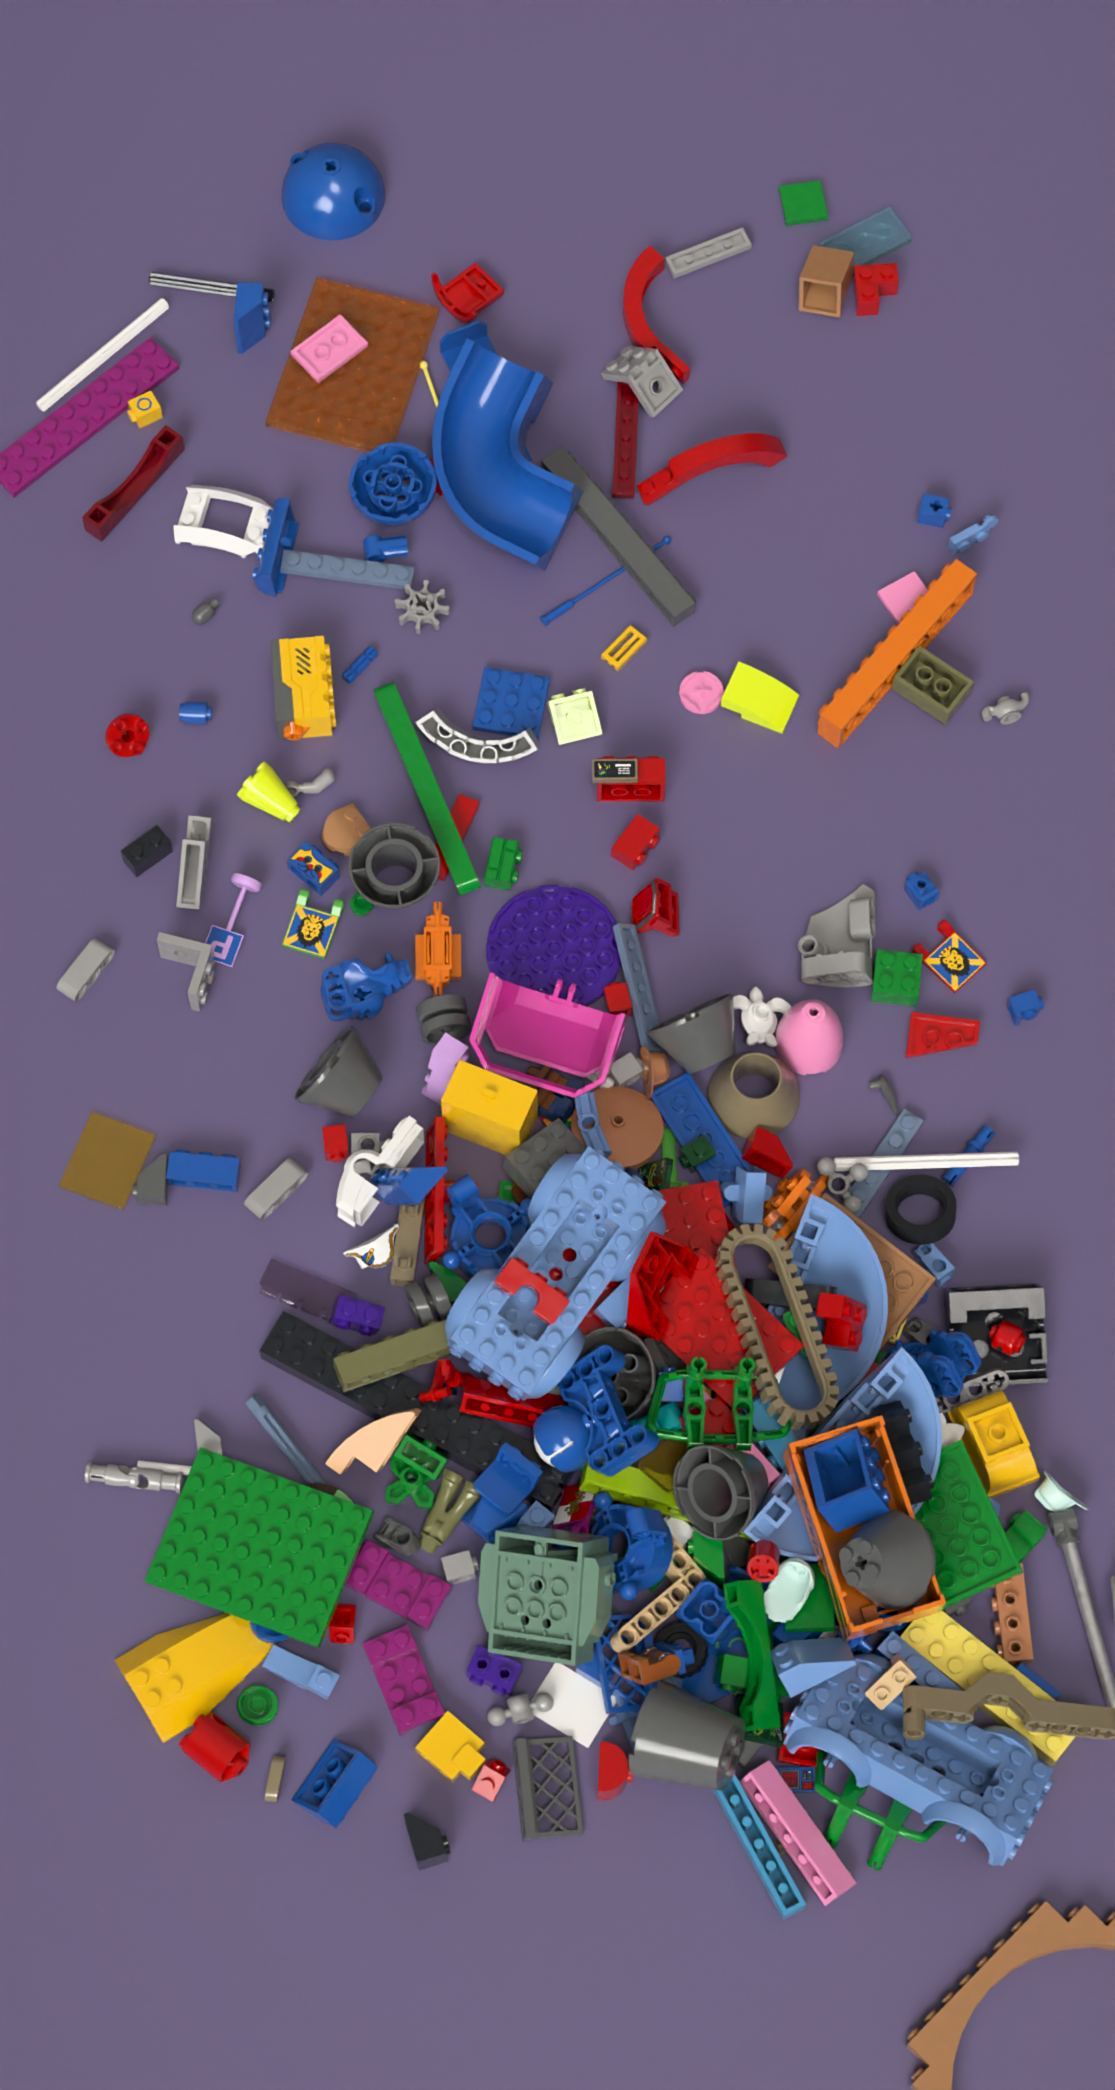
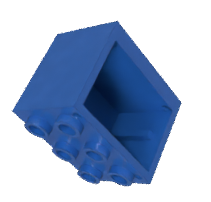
M857 1428L804 1449L817 1509L836 1533L890 1512L888 1502L891 1501L887 1488L883 1485V1481H886L882 1468L878 1465V1462L881 1461L879 1452L876 1447H871L868 1437L866 1435L863 1436Z

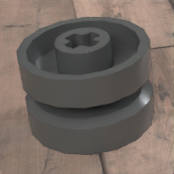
M446 994L435 996L421 1002L416 1007L418 1021L422 1024L420 1026L421 1035L425 1043L437 1044L445 1032L460 1040L472 1031L470 1019L465 1015L467 1013L466 1001L461 995Z
M436 1273L424 1277L423 1285L426 1293L417 1281L404 1285L410 1308L421 1328L436 1320L434 1313L439 1321L446 1320L452 1308L443 1284Z

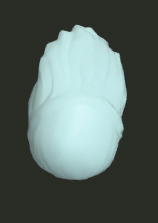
M799 1558L784 1560L779 1565L778 1575L770 1581L764 1593V1605L768 1619L773 1622L786 1623L787 1620H793L794 1616L802 1609L810 1592L814 1589V1570L804 1560Z

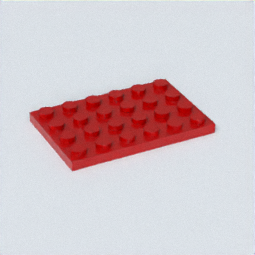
M700 1248L695 1253L699 1260L690 1279L673 1275L663 1285L664 1289L659 1293L655 1301L669 1319L660 1341L686 1366L691 1365L693 1358L697 1357L699 1361L700 1357H702L707 1363L705 1370H734V1366L739 1365L741 1359L746 1357L745 1354L749 1348L743 1349L740 1342L744 1334L738 1336L736 1326L739 1321L733 1322L731 1316L735 1307L728 1308L726 1300L730 1294H723L721 1286L724 1281L719 1282L716 1274L720 1267H715V1260ZM744 1289L774 1376H776L804 1346ZM704 1379L703 1382L732 1409L733 1380ZM752 1380L751 1383L752 1399L762 1390H757L756 1380ZM739 1408L736 1411L739 1413L743 1408Z

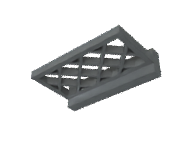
M573 1737L515 1739L512 1747L522 1842L532 1841L533 1839L582 1836L583 1827ZM567 1743L568 1754L564 1759L552 1751L556 1744ZM547 1744H553L550 1748L546 1746ZM539 1745L546 1751L540 1761L531 1755L530 1746ZM548 1754L560 1763L553 1772L541 1764ZM568 1757H569V1764L565 1762ZM562 1765L570 1771L571 1778L566 1784L554 1775ZM537 1767L549 1775L542 1786L533 1779V1772ZM551 1778L563 1787L555 1797L544 1788ZM564 1790L573 1796V1803L569 1808L557 1799ZM540 1791L552 1800L545 1810L536 1804L535 1797ZM553 1803L565 1811L558 1822L547 1813V1810ZM537 1811L541 1813L539 1817H537ZM567 1814L576 1821V1830H567L560 1824ZM543 1816L554 1824L550 1832H539L538 1821Z

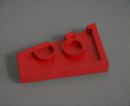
M911 1012L906 1058L977 1045L980 1021Z

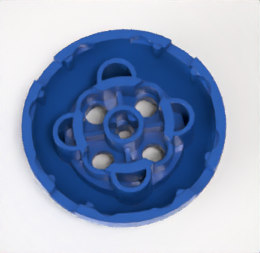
M385 443L378 445L376 449L367 454L364 453L356 461L350 473L349 489L354 504L368 519L384 525H401L420 517L429 508L436 493L437 478L434 466L421 450L404 443ZM409 478L410 484H404L403 480ZM400 497L406 498L403 501L398 500Z

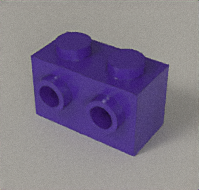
M339 1295L334 1301L329 1324L336 1325V1327L344 1330L358 1331L365 1336H375L381 1328L385 1307Z
M478 1645L467 1668L466 1676L470 1678L469 1681L477 1686L482 1687L485 1684L492 1687L491 1691L498 1695L505 1696V1694L511 1696L522 1673L523 1664L501 1654L489 1653L487 1648Z

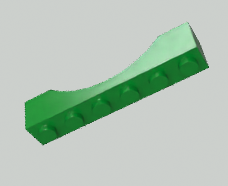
M741 1580L723 1584L726 1609L741 1630L749 1658L748 1685L739 1707L740 1718L745 1722V1732L780 1728V1713L777 1704V1689L774 1681V1666L771 1658L762 1582Z

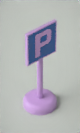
M233 873L231 882L241 888L227 928L223 929L212 925L205 944L213 946L211 951L214 952L213 960L229 967H233L244 935L232 932L231 930L246 891L259 892L263 885L251 877L238 873Z

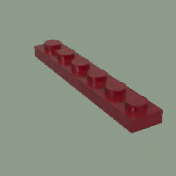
M618 382L613 498H634L639 400L629 384L624 382Z

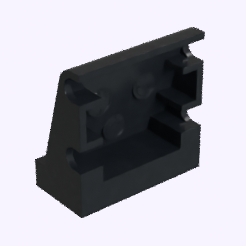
M1038 1283L944 1288L947 1333L963 1332L967 1334L982 1361L979 1369L971 1375H966L965 1379L993 1368H1001L1008 1375V1385L1048 1383L1046 1375L1047 1342L1044 1331V1287ZM1002 1321H1008L1023 1329L1026 1340L1019 1353L1015 1352L1013 1355H1007L991 1346L992 1338L989 1337V1334L994 1324L999 1326ZM965 1359L969 1365L974 1366L971 1361ZM995 1374L993 1381L987 1382L986 1378L982 1380L986 1386H989L988 1384L992 1382L1000 1385L1001 1379L1004 1376L1000 1377L998 1374ZM973 1382L969 1387L982 1385L978 1382Z

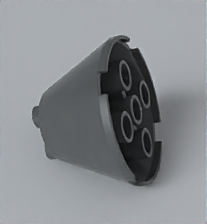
M605 1327L595 1330L584 1337L583 1349L575 1363L602 1345H609L624 1354L626 1359L625 1365L619 1372L611 1376V1380L629 1420L646 1406L652 1396L656 1382V1368L652 1353L645 1342L631 1331L616 1327Z
M890 1510L888 1513L862 1522L845 1547L839 1551L841 1571L847 1584L857 1589L873 1604L885 1609H903L917 1603L928 1591L927 1586L935 1573V1551L928 1532L918 1520H914L906 1515L905 1512Z

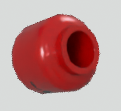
M1002 1321L999 1326L994 1324L989 1334V1337L992 1338L991 1346L1007 1355H1013L1015 1352L1019 1353L1026 1340L1023 1329L1008 1321Z

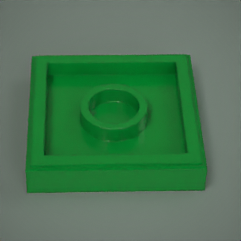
M821 180L779 186V195L786 226L828 220Z

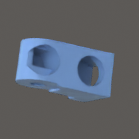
M933 1243L920 1245L912 1251L914 1258L924 1269H929L928 1272L937 1279L934 1283L937 1289L955 1277V1267Z

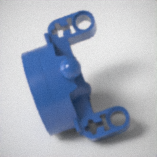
M466 1174L447 1187L448 1198L454 1206L450 1211L455 1216V1220L451 1229L452 1250L444 1254L443 1263L447 1268L454 1269L459 1267L464 1274L472 1278L483 1268L500 1269L530 1228L527 1216L532 1198L524 1199L520 1207L513 1201L508 1202L498 1198L482 1199L475 1182ZM486 1223L499 1224L506 1232L505 1241L496 1248L482 1247L475 1238L478 1228Z
M605 1491L598 1492L594 1497V1505L600 1511L594 1516L596 1523L592 1528L591 1534L608 1536V1551L612 1552L614 1537L619 1532H625L628 1538V1549L620 1561L614 1562L616 1581L613 1587L620 1588V1595L625 1600H633L637 1597L638 1591L651 1588L667 1572L673 1554L672 1535L667 1523L662 1518L661 1511L621 1504L612 1505V1497L609 1493ZM561 1547V1548H558V1549L563 1550V1549H568V1548H572V1547Z

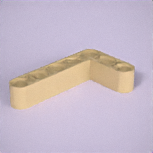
M673 1535L672 1559L665 1573L673 1584L612 1635L610 1644L612 1649L618 1653L630 1650L679 1609L696 1586L706 1578L702 1570ZM673 1560L679 1563L680 1568L674 1565ZM688 1578L694 1581L695 1587L689 1583ZM672 1592L678 1596L679 1601L673 1598ZM655 1607H658L661 1610L662 1615H659L656 1612ZM638 1621H641L644 1624L645 1629H642L638 1625ZM621 1635L627 1638L628 1644L622 1641Z

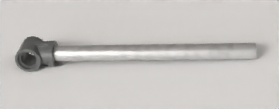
M1071 1508L1049 1513V1528L1053 1537L1057 1536V1548H1063L1106 1705L1115 1709V1680L1076 1545L1081 1541L1080 1537L1076 1536L1078 1523L1075 1512Z

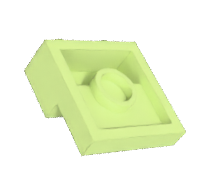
M583 688L572 691L573 695L565 697L564 693L551 696V701L547 702L558 745L603 734L592 691L586 692V689Z

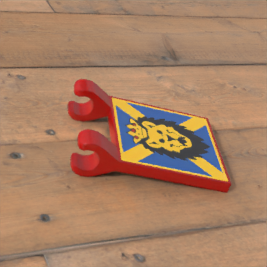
M942 920L937 926V931L947 939L930 954L920 943L913 947L911 953L923 954L922 962L955 994L987 963L954 931L946 920Z

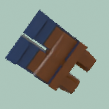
M546 1065L542 1069L531 1066L526 1073L576 1090L585 1087V1082L578 1079L573 1081L564 1077L559 1072L551 1070ZM535 1085L528 1086L538 1090V1115L551 1122L560 1118L566 1124L573 1114V1109L576 1108L575 1098Z

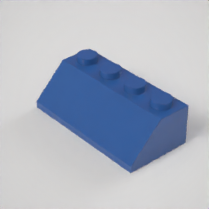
M446 1167L382 1168L376 1170L371 1175L370 1183L378 1188L375 1194L386 1205H418L448 1169Z

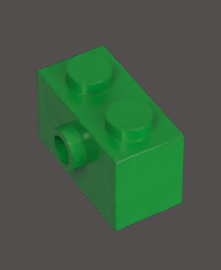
M411 1434L405 1435L394 1456L433 1480L439 1479L451 1459L436 1450L437 1445L428 1439L421 1441Z

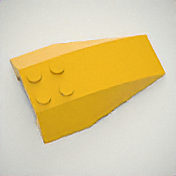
M224 1613L157 1634L114 1661L142 1705L160 1739L165 1743L193 1726V1723L201 1714L206 1716L208 1713H211L212 1709L219 1702L221 1703L268 1656L274 1643H266L258 1639L253 1634L248 1621Z

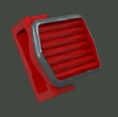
M654 878V881L645 886L632 899V924L635 925L638 934L655 929L670 937L680 935L678 893L671 890L670 883Z

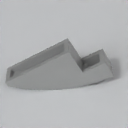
M188 816L187 837L182 840L176 907L200 909L209 859L213 817Z

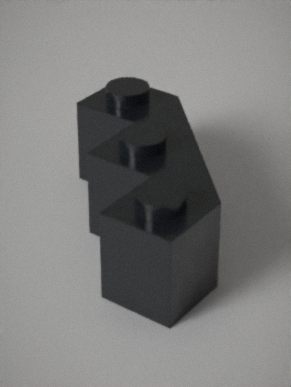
M900 1400L872 1408L874 1417L883 1416L884 1427L911 1505L931 1500V1489L934 1488L930 1474L926 1475L921 1466L920 1456L923 1455V1450L920 1442H915L911 1435L909 1423L912 1422V1416L909 1409H904Z

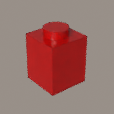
M612 982L604 987L603 996L607 1012L614 1015L623 1013L627 1017L632 1016V1004L626 982Z
M346 1125L322 1127L326 1161H344L349 1157Z

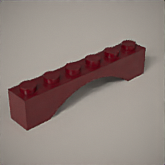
M165 425L152 439L142 459L127 479L111 494L97 501L82 517L85 530L102 542L185 450L183 436Z

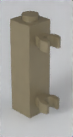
M421 1201L418 1205H400L399 1228L396 1232L390 1276L391 1286L404 1287V1285L416 1280L425 1212L424 1201Z

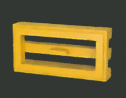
M630 625L601 654V658L604 661L607 660L610 666L613 665L614 669L619 671L647 642V638ZM631 633H633L634 635L621 647V649L613 657H611L610 655L615 651V649ZM639 638L631 649L617 662L620 656Z

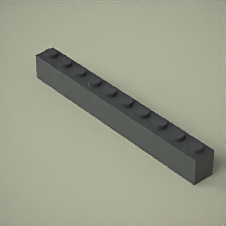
M562 446L542 459V469L574 483L583 490L575 511L621 566L625 567L626 572L674 627L694 614L696 601L690 592L686 593L682 588L680 580L670 574L665 562L659 561L655 556L653 548L642 541V536L636 529L633 530L630 527L628 519L624 514H619L613 501L602 494L601 487L596 482L593 483L584 467L580 468L576 463L574 455L570 451L567 452Z

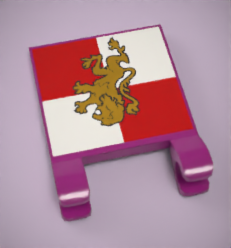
M580 1484L567 1486L551 1529L561 1530V1528L573 1526L572 1532L589 1534V1521L595 1506V1494L579 1490Z

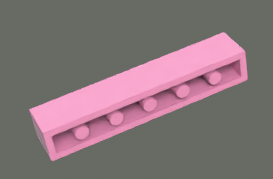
M770 1760L749 1772L739 1781L746 1795L825 1906L857 1884Z

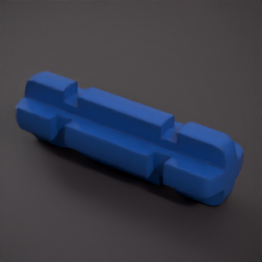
M371 646L367 647L364 655L361 654L350 665V669L347 668L342 673V678L347 683H352L356 679L355 676H359L370 664V661L377 657V651Z

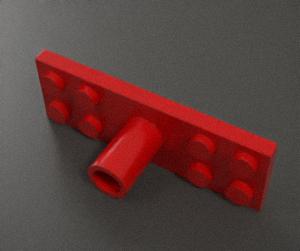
M436 1116L426 1130L425 1167H444V1161H447L448 1148L445 1147V1139L448 1137V1125H445V1117ZM444 1175L425 1196L424 1264L427 1265L431 1261L436 1262L447 1248V1237L444 1236V1228L447 1226V1214H444V1203L452 1204L448 1198L447 1187L456 1181L444 1180Z

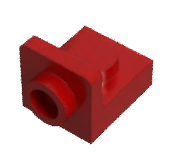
M337 1605L329 1626L330 1642L339 1644L354 1643L357 1612L355 1605Z

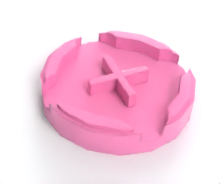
M697 671L686 676L681 682L679 696L681 703L687 710L696 714H706L719 707L724 691L722 682L717 676L710 672L703 671V673H698Z

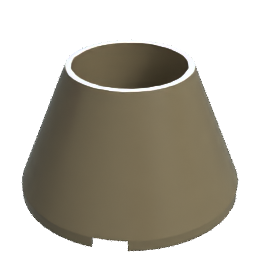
M749 1051L733 1055L717 1067L710 1079L708 1103L726 1131L737 1137L747 1139L757 1126L776 1135L792 1122L798 1111L800 1088L796 1076L782 1060L771 1054ZM746 1075H760L767 1078L776 1090L767 1097L754 1099L740 1093L735 1083Z

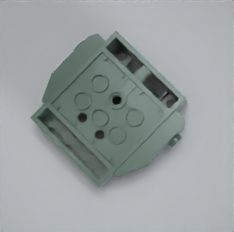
M529 1525L496 1530L495 1541L486 1543L481 1551L478 1605L486 1630L489 1632L488 1652L573 1666L593 1661L594 1643L599 1641L611 1618L613 1586L616 1581L614 1562L617 1561L618 1553L608 1551L609 1537ZM552 1543L574 1547L563 1550L552 1548ZM539 1580L542 1582V1588L538 1585ZM525 1616H528L529 1623L525 1621ZM547 1619L551 1621L550 1627L547 1625Z

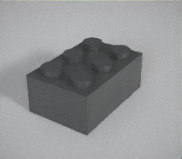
M558 1118L507 1154L502 1168L529 1198H532L546 1173L560 1157L568 1153L583 1154L586 1148L561 1119Z

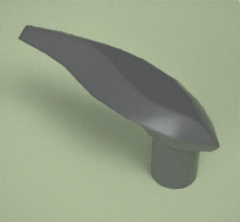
M881 1074L879 1076L880 1079L869 1081L870 1090L882 1088L883 1096L887 1099L895 1115H898L897 1102L887 1078Z

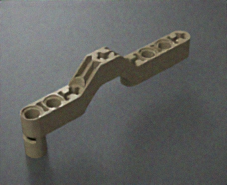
M988 1672L965 1691L916 1685L907 1686L903 1689V1736L908 1740H920L925 1737V1720L960 1724L972 1722L974 1720V1712L984 1704L1009 1707L1024 1722V1728L1028 1731L1102 1740L1115 1739L1114 1708L1040 1700L1012 1674Z

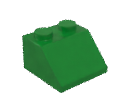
M693 1531L692 1539H688V1555L702 1570L707 1579L715 1583L720 1589H723L725 1576L722 1541L706 1538Z

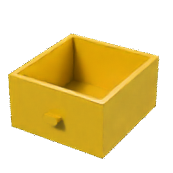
M459 1060L441 1099L442 1117H445L448 1133L507 1155L530 1139L538 1122V1090Z

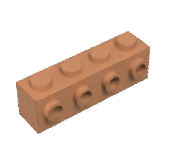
M1023 1572L991 1587L994 1592V1597L990 1599L992 1612L996 1611L997 1621H993L994 1635L999 1636L996 1654L1012 1666L1020 1665L1021 1662L1024 1665H1028L1034 1659Z

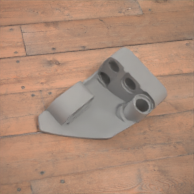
M862 884L856 891L839 903L811 916L806 936H803L798 943V948L802 953L801 981L803 983L845 988L869 986L873 983L872 938H875L876 935L874 890ZM815 945L813 950L808 952L809 948Z

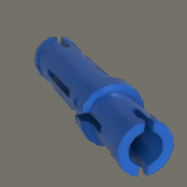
M984 1125L974 1139H970L967 1142V1147L962 1153H983L985 1146L996 1135L990 1127ZM968 1167L949 1168L941 1179L945 1180L947 1185L953 1187Z

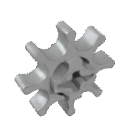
M424 580V587L420 591H413L410 585L406 584L405 593L410 597L407 600L395 599V608H403L407 611L404 615L399 616V624L404 625L407 621H415L417 623L415 626L416 634L421 633V626L425 623H430L434 626L435 630H439L440 624L435 617L438 614L447 616L450 614L449 606L438 604L439 600L445 598V590L441 589L436 594L428 592V580Z

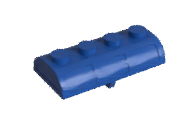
M290 498L275 500L273 510L269 509L267 514L269 527L268 529L264 528L262 540L265 542L264 547L258 550L259 567H254L253 580L256 581L257 588L261 592L275 597L277 593H283L287 574L280 573L283 550L293 551L299 528V522H295Z

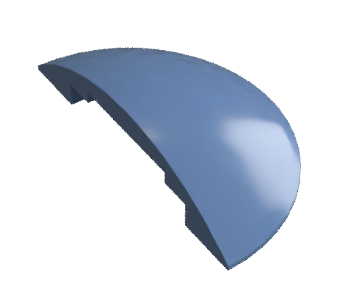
M811 1194L791 1246L793 1259L790 1264L796 1263L798 1269L795 1277L800 1276L803 1284L837 1287L838 1295H845L867 1306V1317L863 1323L862 1342L859 1345L858 1352L837 1350L826 1346L828 1352L823 1359L830 1357L833 1366L829 1372L835 1371L838 1380L833 1386H839V1395L836 1400L840 1401L866 1375L879 1352L888 1317L887 1285L878 1256L862 1230L839 1208ZM769 1306L767 1311L782 1324L783 1314L791 1309L788 1307ZM813 1310L809 1318H816L818 1325L815 1331L820 1330L823 1338L826 1320L815 1316L816 1310ZM798 1353L785 1366L779 1387L785 1402L791 1407L799 1410H810L818 1406L821 1398L820 1391L809 1359H804ZM758 1393L752 1400L755 1401L760 1398V1394Z
M903 1347L897 1349L868 1375L812 1434V1436H816L874 1418L872 1408L900 1400L904 1409L908 1408L911 1413L910 1432L915 1442L919 1441L923 1450V1455L920 1456L921 1466L926 1475L930 1474L933 1482L940 1462L942 1428L936 1398L923 1371ZM785 1468L764 1496L750 1524L743 1533L755 1542L760 1540L773 1542L779 1548L781 1555L817 1561L787 1468ZM923 1502L911 1505L914 1515L920 1509Z

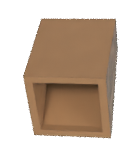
M816 245L812 246L799 277V311L841 317L853 274L854 252Z

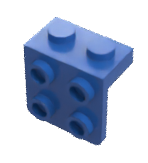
M505 1442L500 1447L494 1462L474 1482L473 1488L503 1513L510 1515L536 1488L543 1471L535 1462L529 1461L516 1447L510 1446Z

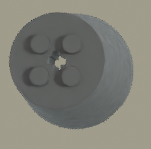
M659 1681L658 1688L652 1687L646 1696L634 1726L631 1740L636 1742L634 1753H629L630 1773L634 1777L719 1791L724 1790L733 1778L744 1751V1720L669 1682Z

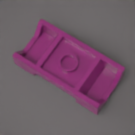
M369 1540L366 1541L357 1556L345 1585L427 1631L431 1628L434 1617L444 1599L452 1591V1585L432 1574L428 1575L389 1554L388 1550Z
M408 1625L363 1643L364 1650L400 1736L405 1735L417 1726L442 1718L445 1714L433 1688Z

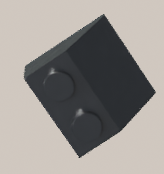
M404 1814L406 1828L419 1870L448 1862L447 1855L451 1853L446 1835L441 1836L438 1828L412 1814Z

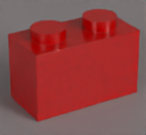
M637 814L611 847V857L634 871L637 865L641 866L648 856L647 852L651 848L654 849L660 842V828Z

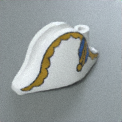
M398 1223L374 1238L344 1251L343 1254L355 1257L361 1269L367 1266L379 1268L387 1265L393 1258L394 1235L399 1228Z

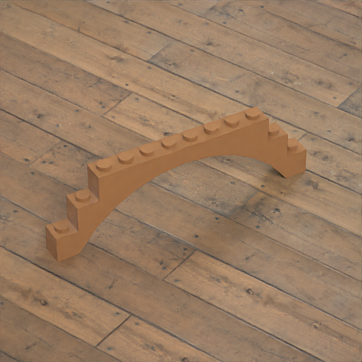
M1047 1901L1042 1905L1039 1903L1035 1904L1027 1913L1030 1918L1025 1923L1020 1920L1011 1929L1013 1935L1008 1941L1003 1938L993 1948L996 1953L990 1959L985 1956L977 1964L976 1967L979 1969L973 1977L968 1974L959 1983L962 1988L956 1994L951 1991L943 1999L942 2003L945 2006L939 2012L934 2009L924 2019L927 2024L921 2030L916 2027L907 2037L910 2042L906 2045V2048L927 2068L924 2070L921 2067L911 2077L914 2082L910 2087L913 2090H952L953 2063L961 2034L973 2010L987 1992L1011 1971L1041 1956L1061 1950L1091 1947L1115 1950V1911L1105 1921L1108 1924L1106 1926L1086 1905L1081 1909L1076 1906L1066 1917L1069 1920L1067 1922Z

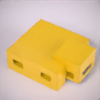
M449 1711L442 1716L415 1747L419 1755L452 1783L460 1774L470 1781L486 1763V1759L480 1754V1751L485 1747V1742Z

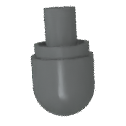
M215 598L208 604L206 602L201 603L192 612L193 621L197 624H205L215 614L213 610L220 603Z

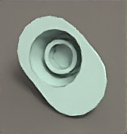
M1044 1471L1046 1478L1036 1490L1035 1497L1049 1511L1058 1512L1077 1504L1085 1510H1089L1085 1504L1062 1488L1048 1472Z

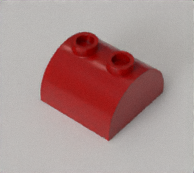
M600 1742L597 1800L606 1801L620 1795L625 1789L627 1782L633 1783V1775L630 1773L628 1759L623 1750L613 1743Z

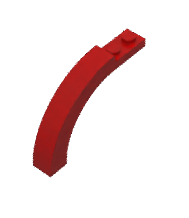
M649 245L636 259L626 279L623 296L625 328L633 346L658 349L676 379L684 384L689 380L690 367L654 335L643 314L642 302L645 293L652 281L664 270V258Z
M746 433L726 436L700 444L668 460L669 465L644 480L637 487L644 504L649 506L685 482L710 470L738 463H758L770 468L785 459L787 454L780 438L772 435Z

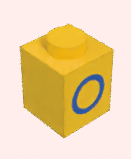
M152 391L128 401L129 410L127 414L132 423L136 422L139 429L163 418L161 406Z

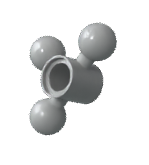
M829 1157L820 1159L817 1169L820 1174L829 1177V1190L834 1196L843 1197V1206L853 1214L858 1213L862 1208V1202L859 1197L850 1194L851 1182L865 1180L868 1176L867 1167L862 1163H856L851 1166L850 1174L845 1176L839 1173L836 1174V1164L833 1159ZM838 1180L845 1181L846 1185L842 1191L834 1190V1183Z
M545 1692L538 1694L532 1702L529 1701L528 1694L515 1695L507 1700L508 1709L504 1710L498 1706L493 1707L489 1710L487 1719L493 1726L503 1725L508 1717L512 1718L514 1725L523 1724L534 1719L532 1710L537 1709L540 1712L550 1711L554 1705V1700L550 1694Z

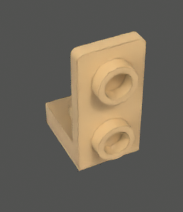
M898 1653L890 1659L892 1666L865 1691V1695L880 1710H883L905 1687L917 1678L915 1671Z

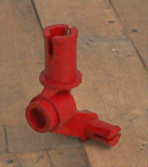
M451 1359L438 1360L432 1387L429 1391L420 1392L419 1400L421 1402L429 1400L433 1402L440 1401L443 1397L451 1396L452 1391L450 1387H464L466 1376H473L469 1372L465 1373L454 1369Z

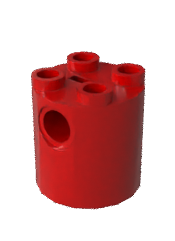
M208 1713L206 1716L201 1714L193 1723L195 1728L190 1735L186 1734L179 1742L182 1751L219 1782L238 1777L249 1764L251 1743L214 1713Z

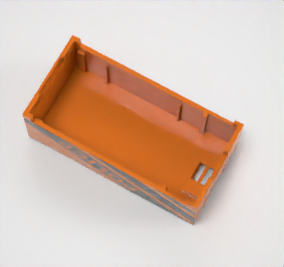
M882 1415L790 1443L783 1454V1459L844 1642L897 1624L907 1623L938 1613L946 1604L934 1574L927 1586L928 1591L917 1603L907 1608L896 1609L898 1615L880 1619V1615L896 1610L886 1609L877 1612L876 1608L879 1606L870 1602L857 1589L847 1584L840 1566L839 1551L845 1547L862 1523L836 1533L817 1509L804 1449L857 1428L863 1436L866 1435L868 1437L871 1447H876L879 1452L881 1461L878 1462V1465L882 1468L886 1481H883V1485L890 1494L891 1501L888 1502L890 1510L905 1512L906 1515L916 1520L884 1427L885 1422Z

